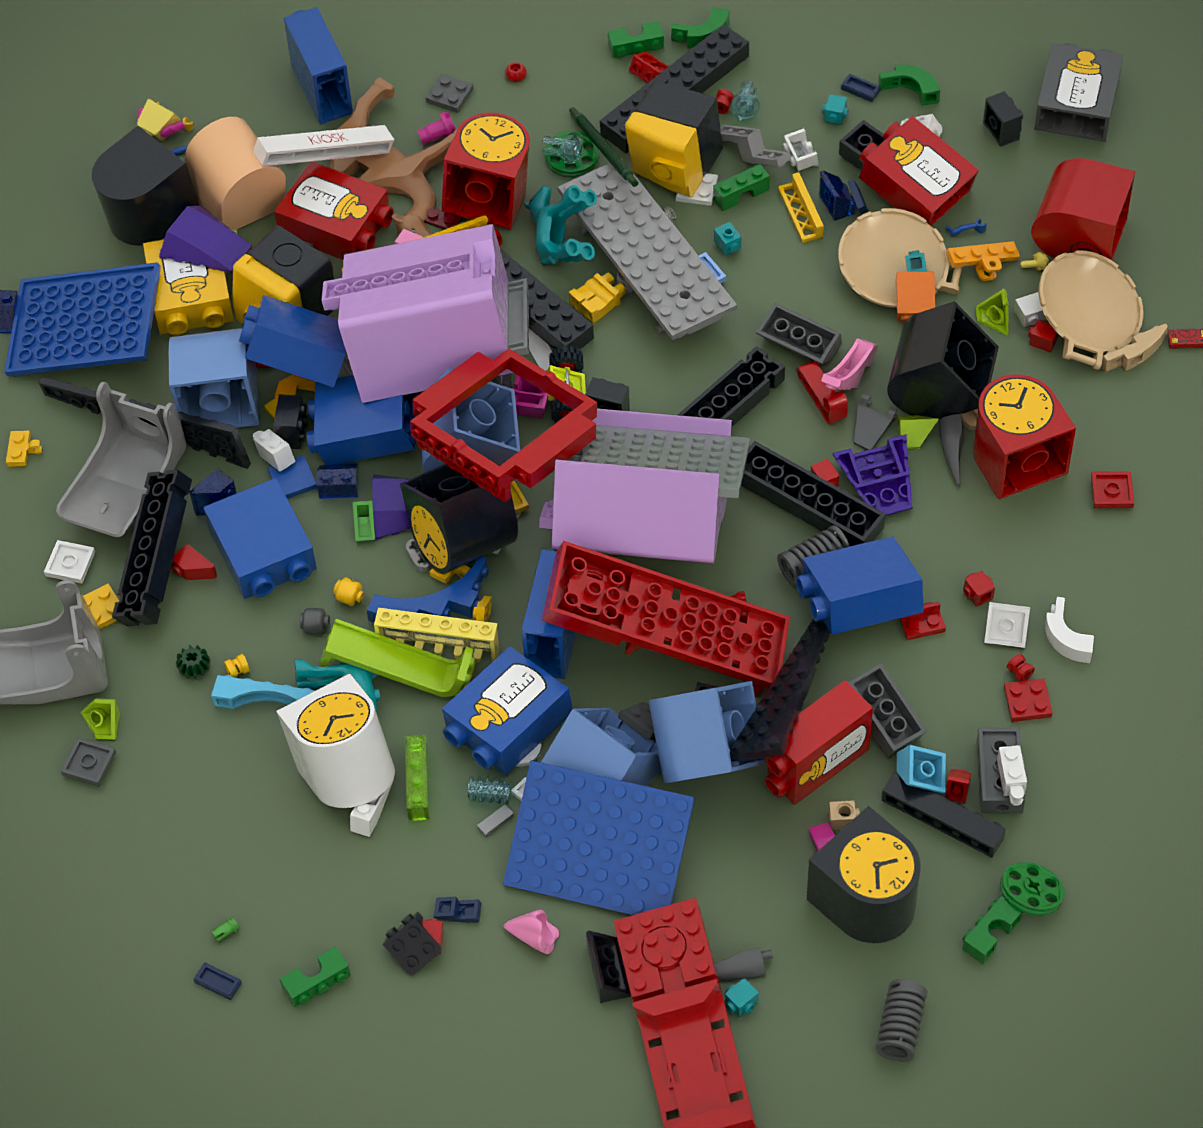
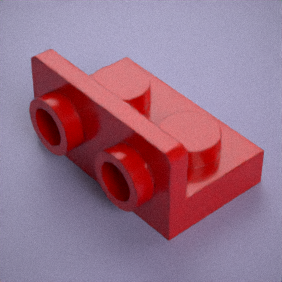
M643 52L633 55L629 71L648 83L669 66L650 53Z
M928 602L923 605V613L900 618L906 640L946 631L940 613L941 605L939 602Z

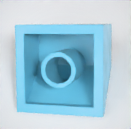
M909 745L897 752V773L909 786L944 794L946 754Z

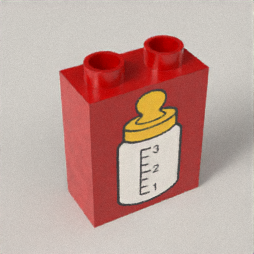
M914 116L909 118L903 125H900L897 121L891 124L883 135L885 141L879 146L874 142L870 143L859 157V160L864 163L859 178L896 209L917 214L927 220L926 223L930 226L934 225L972 189L979 169Z
M310 161L275 209L274 214L276 225L281 226L299 239L313 244L316 250L344 260L345 254L373 249L376 242V233L381 227L387 228L390 225L394 208L389 206L387 189Z
M846 680L798 714V720L793 723V733H790L788 736L790 741L784 755L765 758L768 769L764 781L769 791L775 797L780 798L785 795L793 805H796L869 750L873 707Z

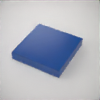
M304 455L294 458L295 462L281 472L273 466L268 467L271 479L276 478L286 498L318 488Z

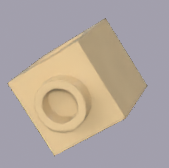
M855 801L829 802V821L832 830H842L860 814L859 808H855ZM841 814H847L849 816L843 817L841 816Z

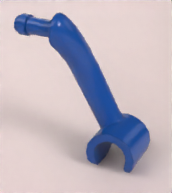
M977 219L976 223L961 225L955 230L949 226L945 229L951 232V236H956L972 228H975L979 233H983L986 231L987 223L980 225L981 219Z

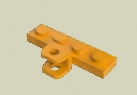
M1014 241L948 248L946 251L952 268L976 265L975 270L982 281L995 280L997 276L996 271L999 272L1002 268L1001 262L1017 261L1020 257ZM984 272H988L990 276H986Z

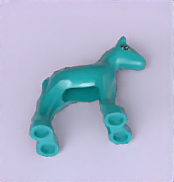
M571 185L565 190L559 203L550 204L551 188L542 186L530 199L529 203H524L525 208L531 211L532 220L536 223L535 248L540 256L541 263L544 265L549 263L554 265L558 262V259H561L564 263H579L580 261L591 260L595 256V250L590 243H580L575 239H569L564 243L566 233L565 221L573 214L582 212L588 207L597 203L596 193L591 189L582 192L577 185Z
M294 659L297 688H322L351 674L372 700L377 712V701H380L379 689L373 688L372 680L378 674L345 662L334 666L317 667L303 659Z

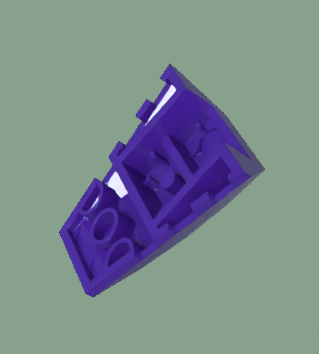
M201 205L187 206L167 230L159 258L165 260L166 258H171L175 262L180 263L182 261L191 262L194 266L205 265L209 269L232 273L233 265L252 248V245Z
M906 434L889 438L886 446L854 454L851 448L832 453L863 502L886 514L885 516L913 508Z
M373 474V516L376 540L382 539L384 535L400 534L399 531L410 529L400 487L401 483L410 479Z

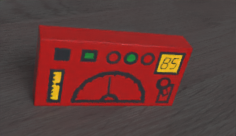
M1168 329L1170 349L1203 348V329Z

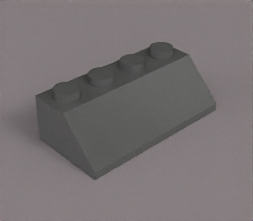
M777 303L773 304L756 331L757 335L821 365L833 359L842 345L841 333Z

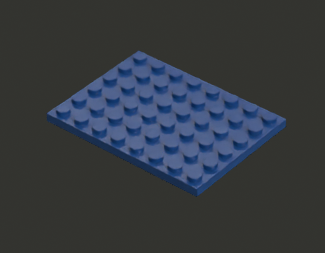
M159 263L21 279L4 373L7 376L147 360L161 269Z
M530 760L503 885L631 915L671 905L695 797Z

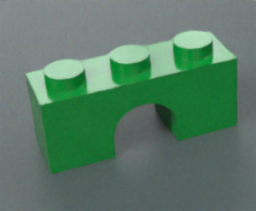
M657 21L642 24V34L638 36L628 35L625 28L608 31V44L612 57L617 58L663 49L664 35L660 23Z
M761 164L713 185V200L723 212L738 205L739 197L746 191H749L753 197L769 191L770 175Z
M1002 895L998 901L994 900L990 904L988 913L985 916L981 915L975 923L976 927L972 931L968 930L962 938L964 941L962 950L984 964L996 950L998 941L989 931L1001 929L1010 934L1022 920L1023 912L1013 907Z
M336 946L317 957L321 971L316 976L307 977L297 968L280 978L282 989L294 1007L306 1004L312 997L325 993L329 987L336 983L344 982L351 975L349 965Z

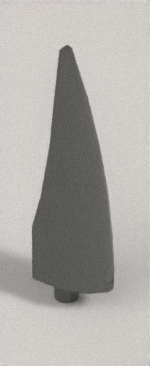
M956 414L940 419L939 428L946 461L957 485L960 486V457L964 433L962 415Z
M760 948L737 953L732 957L715 963L719 981L766 975L763 960L773 958L771 949L761 952Z

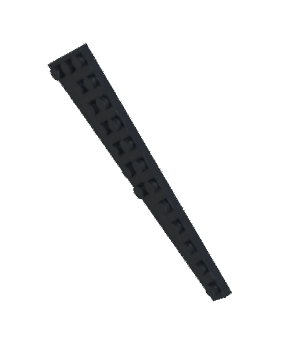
M42 378L39 382L45 396L78 408L85 406L97 415L101 412L96 399L97 391L86 387L74 386L70 383H62L55 379ZM133 399L129 400L130 403L155 410L157 407L149 403L145 404ZM181 411L178 412L186 444L192 447L193 450L200 452L203 449L209 452V455L216 458L219 455L225 457L226 462L245 469L249 468L251 462L236 426L220 423L216 420L204 419L200 416L188 415ZM140 418L142 421H144V422H146V423H148V424H150V425L156 426V425H154L152 422H150V421H148V420H146V419Z
M813 619L736 741L732 744L729 752L731 762L782 756L785 754L790 741L788 736L790 733H793V723L799 717L797 712L803 707V702L806 699L817 670L815 665L820 662L821 658L819 655L824 652V643L829 639L830 631L823 620L816 622Z

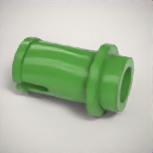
M233 917L227 918L226 922L211 930V933L216 941L220 942V940L232 932L236 933L239 925Z

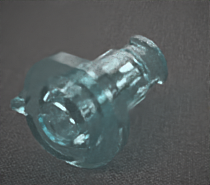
M744 81L740 85L741 90L739 94L734 96L731 103V110L739 117L740 121L743 118L754 117L759 111L760 104L756 98L757 89L752 91V81Z
M569 135L567 139L545 136L542 141L543 143L558 145L560 149L547 147V149H542V153L563 157L565 163L574 164L581 156L583 138L576 135Z

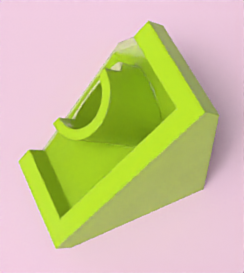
M1002 289L975 306L979 323L1008 336V299L1006 290Z
M918 415L898 416L899 436L907 435V449H920V446L938 421V418Z
M95 698L80 713L93 732L95 739L115 740L120 718L116 699Z

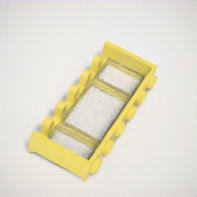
M378 608L374 622L375 633L394 638L402 643H405V640L416 641L414 647L422 650L425 643L435 644L434 654L438 656L442 655L444 645L455 647L454 657L456 659L461 657L466 646L475 649L473 656L476 662L482 660L483 651H491L492 662L499 657L501 647H499L497 623Z

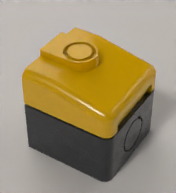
M653 81L625 123L633 172L672 192L693 197L702 183L703 177L709 172L723 150L717 98L670 84Z
M277 225L233 265L232 304L236 320L243 324L248 306L252 305L259 308L263 295L325 316L330 315L334 310H324L322 291L323 282L334 280L331 261L327 256Z

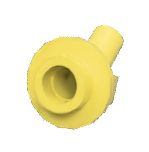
M1037 252L1033 255L1034 260L1022 261L1021 267H1036L1040 271L1046 268L1049 261L1045 254Z

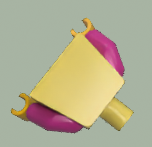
M148 99L145 106L138 110L137 126L160 141H164L165 138L182 130L191 131L193 129V122L189 123V118L184 117L182 122L174 112L159 105V102L155 103L153 100Z

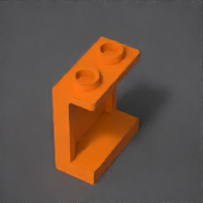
M934 272L896 273L897 321L905 322L914 314L935 308Z

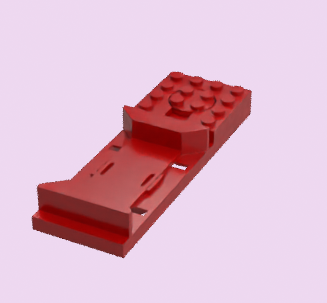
M563 541L556 551L542 621L617 646L622 641L627 642L625 654L627 655L643 647L743 680L744 682L752 681L755 697H758L765 688L769 689L782 668L790 620L789 616L567 541ZM673 588L680 590L679 601L672 599ZM741 611L748 613L746 623L739 621Z
M696 897L613 921L631 996L634 1001L632 1005L638 1016L664 1128H757L702 913ZM724 1020L726 1027L712 1030L711 1023ZM661 1038L662 1045L650 1047L649 1041ZM743 1092L744 1099L734 1102L730 1101L729 1095ZM679 1110L680 1117L668 1120V1112Z

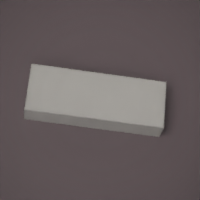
M505 804L480 822L477 828L487 837L514 817V813Z

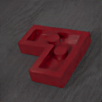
M433 208L428 210L424 223L445 230L459 225L463 217Z

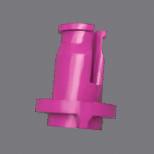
M448 111L439 114L440 120L427 125L421 130H417L424 146L428 142H434L454 133L456 128Z

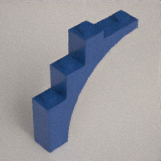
M481 557L477 559L473 567L461 579L437 593L407 599L388 598L375 594L367 608L368 621L375 622L378 608L450 617L452 611L472 618L474 607H477L478 601H481L479 600L481 582L489 574L490 568L487 564V558ZM395 629L398 631L408 632L407 630Z

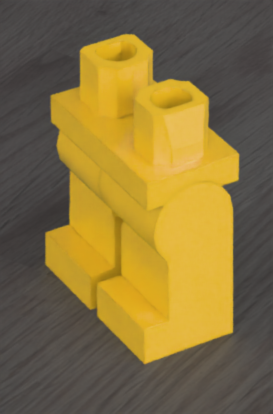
M609 272L602 276L597 273L579 289L576 290L574 288L569 291V302L594 324L615 306L617 307L621 304L620 298L626 293V289L621 283L613 287L614 278Z

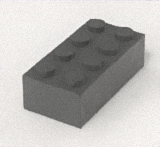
M882 663L848 682L873 707L871 734L887 758L919 740L927 732Z

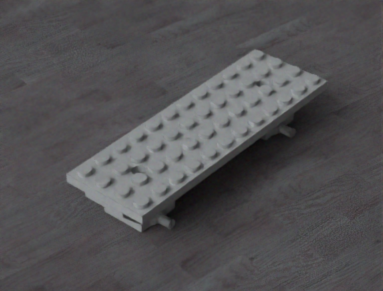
M609 163L558 186V192L562 197L565 190L571 185H577L582 192L591 189L596 193L597 203L582 212L576 213V216L584 225L580 227V231L582 234L589 232L659 322L660 325L655 326L658 333L665 330L672 340L679 339L721 320L722 316L737 310L735 301L634 174L633 176L638 181L636 187H633L628 181L624 180Z

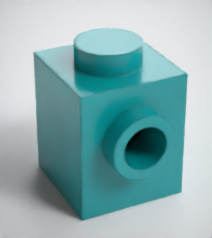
M829 95L827 104L824 103L822 107L824 122L842 125L843 119L847 118L849 108H847V97Z
M730 222L714 229V242L725 256L741 249V236Z
M919 250L908 252L909 255L905 256L907 272H927L924 253H920Z
M745 978L736 985L732 984L725 991V1006L727 1010L732 1014L735 1013L739 1018L744 1014H749L755 1008V1004L759 1002V992Z

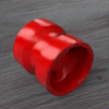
M720 89L716 94L718 113L727 114L734 95L729 90Z
M1022 654L1014 656L1006 666L1010 672L1016 674L1018 681L1028 680L1035 672V668L1026 662V658Z

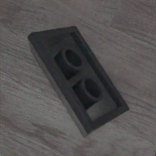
M587 931V948L600 1003L631 997L618 938Z

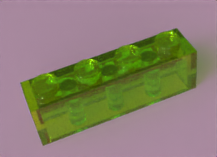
M426 735L405 736L409 821L427 820L430 818Z

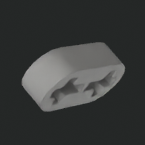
M414 538L410 539L406 543V551L415 569L420 573L430 571L432 567L426 562L420 551L416 553L415 549H412L414 546L418 548ZM422 558L427 564L423 565V563H420V559Z

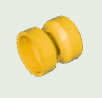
M243 654L237 655L233 660L228 659L224 661L228 675L237 678L241 673L246 674L250 672L249 665Z

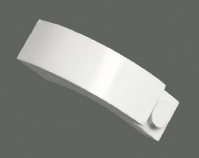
M1057 597L1056 604L1051 605V612L1046 615L1045 632L1048 641L1057 652L1066 658L1090 663L1094 636L1076 633L1066 626L1063 619L1065 598Z

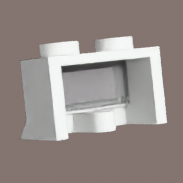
M805 129L784 135L785 143L783 144V149L785 152H790L792 167L796 166L798 171L811 166L819 167L817 153L813 152L811 142H807Z

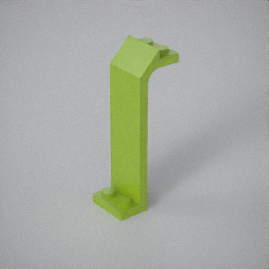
M335 619L319 665L327 667L329 661L333 662L336 659L439 697L456 696L470 683L476 662L474 661L475 658L472 657L474 649L467 646L460 658L455 660L447 659Z

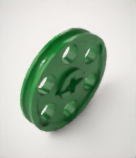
M578 131L559 133L552 137L545 147L547 166L556 174L565 177H578L587 174L595 168L599 160V149L585 133ZM576 138L578 141L572 143L569 139ZM555 144H559V145H561L562 147L556 149V148H553L552 146L555 145ZM585 146L593 147L591 150L584 149ZM559 158L560 161L552 162L551 159ZM585 159L591 160V162L588 164H585L582 161ZM569 165H572V166L575 167V168L572 169V170L566 169V167L569 166Z
M1018 862L1010 865L1004 871L1000 881V889L1004 898L1016 909L1030 915L1044 916L1054 913L1060 907L1065 894L1062 882L1052 871L1031 862ZM1027 871L1034 872L1037 876H1032ZM1010 875H1015V876H1017L1019 879H1018V880L1013 879V878L1010 877ZM1045 883H1051L1054 887H1049ZM1010 890L1017 891L1019 895L1011 893ZM1046 898L1053 899L1055 903L1047 901ZM1032 901L1036 903L1037 906H1031L1028 902Z

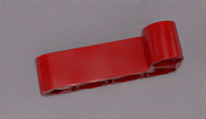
M812 361L797 367L796 372L799 380L827 424L847 418L848 400L842 390L835 392V390L826 387V383L821 381L824 373L817 362Z

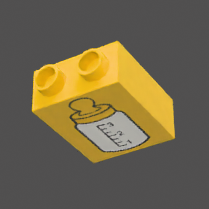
M164 240L143 243L146 264L158 262L161 266L154 309L160 335L168 333L180 335L187 330L200 327L218 328L224 323L234 321L224 271L209 269L205 265L194 266L191 262L182 261V263L175 262L171 258H166V260L160 259L159 254Z

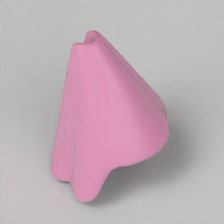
M543 910L532 911L511 919L504 924V928L508 932L545 954L553 951L554 943L559 936V930L547 921L546 913Z

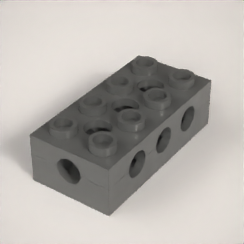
M978 728L977 757L981 813H1023L1025 794L1021 805L1015 806L1011 804L1009 796H1004L997 762L999 747L1020 745L1021 748L1020 728Z

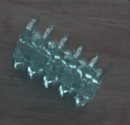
M470 775L468 799L470 796L472 802H475L479 797L480 802L483 803L487 797L488 802L492 803L495 797L498 804L501 803L502 799H504L505 804H509L511 781L507 784L506 778H503L502 782L499 783L498 778L495 777L493 783H491L487 776L485 782H482L481 776H478L477 781L474 782L473 776Z

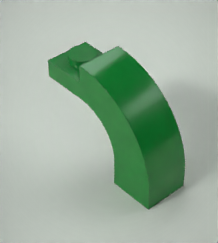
M712 8L709 19L703 24L696 26L672 23L671 41L686 42L687 48L695 47L723 24L728 27L729 10Z
M895 65L894 71L879 73L878 86L881 87V90L899 87L908 88L918 95L921 105L939 103L940 88L938 83L930 73L922 68L912 65Z

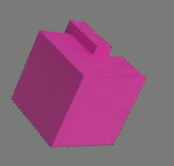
M516 375L514 391L517 415L543 418L548 402V394Z

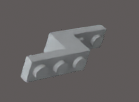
M730 125L720 127L722 141L737 143L743 162L780 168L787 161L791 160L790 152L765 149L760 129Z

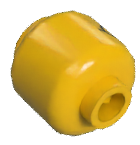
M348 577L342 580L339 579L333 590L336 600L348 606H354L357 602L360 603L364 596L362 584Z

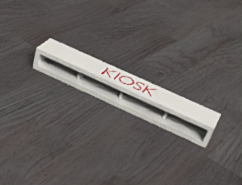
M385 125L258 137L253 152L262 166L386 154L390 152L394 138Z

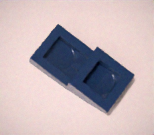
M457 897L436 898L434 918L452 922H479L482 903L479 899L459 901Z

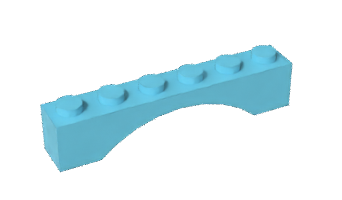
M217 675L211 697L214 706L235 709L239 706L259 701H273L289 705L315 692V690L296 688L291 685H277L268 681L258 682L249 678H234L230 675Z

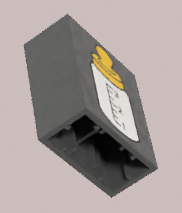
M1052 43L1037 105L1034 130L1106 142L1124 54L1113 53L1108 49L1094 50L1082 48L1072 43Z

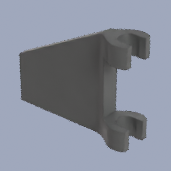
M866 393L862 395L858 403L854 444L865 450H870L875 447L889 425L896 420L898 410L890 407L885 416L869 408L872 401H870L871 396Z

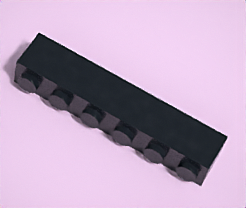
M896 772L893 773L882 790L881 801L993 858L1004 840L1006 829L999 823L991 822L980 813L972 812L962 804L950 801L943 794L909 786Z

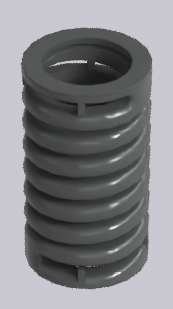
M832 525L827 530L821 531L820 534H815L813 537L802 541L801 544H797L789 548L788 551L778 554V565L787 581L795 586L796 576L804 574L803 558L842 549L843 547L836 536L842 541L844 548L850 547L843 532L837 526ZM787 564L789 565L793 574H790Z
M898 979L891 981L889 984L875 1050L884 1058L905 1062L912 1060L915 1055V1046L919 1036L918 1032L922 1022L921 1017L925 1008L927 990L917 982Z

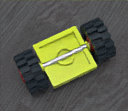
M563 346V349L557 347V350H552L549 356L547 372H553L558 379L585 394V374L582 373V370H584L582 351H579L578 348L573 349V346H570V348ZM548 394V400L551 401V417L557 423L573 411V409Z

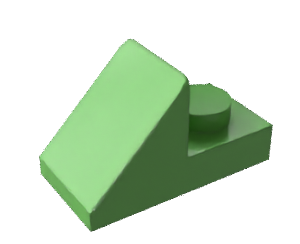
M373 501L353 502L355 541L375 540Z

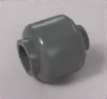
M307 608L304 613L300 614V628L306 634H323L326 627L330 626V616L326 615L325 610L322 608Z

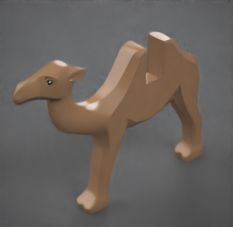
M380 77L375 80L374 85L356 102L351 116L335 130L367 127L373 107L380 100L392 99L395 96L393 85ZM457 129L441 142L408 156H405L392 146L390 152L386 154L329 159L330 168L353 176L361 168L365 173L358 179L387 189L388 193L401 194L411 198L414 202L411 210L402 216L393 214V222L396 225L398 235H400L403 229L426 237L433 233L427 228L424 220L427 217L428 210L435 208L436 198L424 174L430 167L438 164L445 158Z

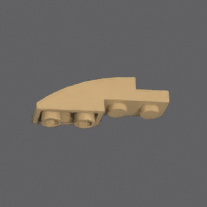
M1167 324L1155 326L1143 333H1137L1132 338V344L1106 353L1102 361L1103 370L1108 372L1122 366L1127 371L1144 362L1164 341L1168 327Z

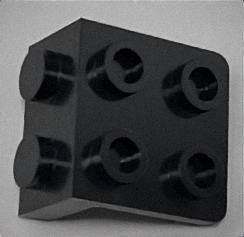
M418 911L414 915L409 913L401 921L402 925L397 929L395 926L385 934L386 939L383 943L387 951L409 975L415 974L438 955L442 949L439 943L421 924L423 916Z

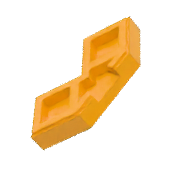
M293 374L279 381L275 399L278 400L279 394L296 395L297 389L315 392V381Z

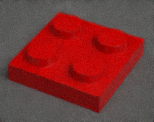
M1131 471L1091 473L1094 508L1134 507Z
M1045 678L1004 683L1011 722L1052 717L1053 712Z

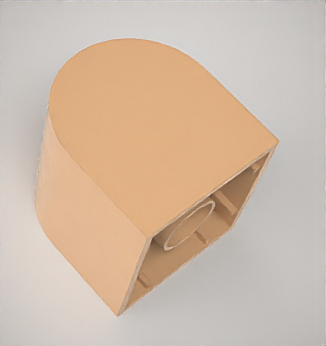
M225 117L210 123L194 136L186 149L185 163L199 204L234 231L274 213L286 196V177L279 165L262 166L253 152L258 137L242 118Z

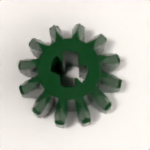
M189 645V649L182 648V653L177 654L176 667L179 669L181 676L185 675L187 679L194 676L197 680L199 674L204 676L205 671L210 668V656H208L205 648L201 649L199 645L195 648Z

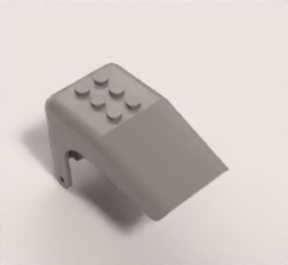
M101 382L96 392V399L103 416L99 440L85 465L57 504L56 512L60 518L67 522L113 537H121L136 521L142 494L147 492V489L144 487L147 473L161 472L165 475L166 471L174 470L185 452L187 444L174 403L169 402L166 407L158 404L156 409L152 410L130 403L127 394L111 390L107 382ZM140 418L146 419L156 426L150 425L142 421Z
M64 580L56 585L57 593L64 606L62 613L58 617L43 623L0 630V705L44 704L99 693L107 688L108 677L101 631L74 581Z

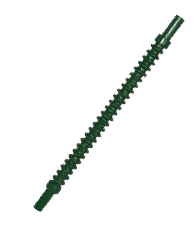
M575 107L570 108L569 112L574 117V121L593 144H595L622 178L633 187H636L638 181L633 176L632 170L624 163L584 114L579 113Z

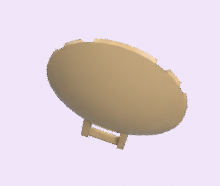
M885 208L881 209V211L867 212L861 215L844 231L838 249L840 270L850 287L866 300L892 308H897L896 273L907 272L905 256L909 255L908 252L919 250L920 253H924L927 272H934L935 294L938 291L954 295L958 294V283L964 266L954 267L951 283L946 282L951 264L946 255L947 250L943 237L936 228L933 229L926 223L927 220L917 214L901 209Z
M1075 251L1074 253H1063L1057 256L1044 269L1040 277L1038 292L1040 305L1046 319L1053 329L1065 339L1062 357L1067 360L1073 359L1091 365L1093 369L1099 370L1102 365L1103 353L1121 349L1132 342L1133 336L1139 333L1143 322V304L1141 297H1138L1135 290L1136 285L1128 274L1125 275L1118 269L1119 265L1097 253ZM1073 346L1092 352L1093 358L1073 352Z

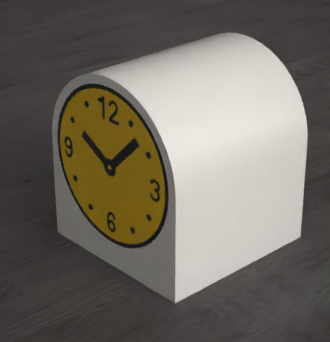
M351 674L276 711L298 772L323 803L338 808L360 806L379 797L391 785L395 775V767L374 704Z

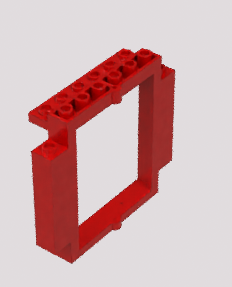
M511 349L506 350L494 360L478 351L413 399V414L416 417L410 421L411 436L417 440L418 447L504 502L511 498L510 483L514 480H518L521 484L532 488L555 470L556 460H569L596 439V423L592 420L597 417V402L558 379L553 372L545 371ZM508 369L569 406L573 411L499 466L467 446L462 439L454 438L433 423Z

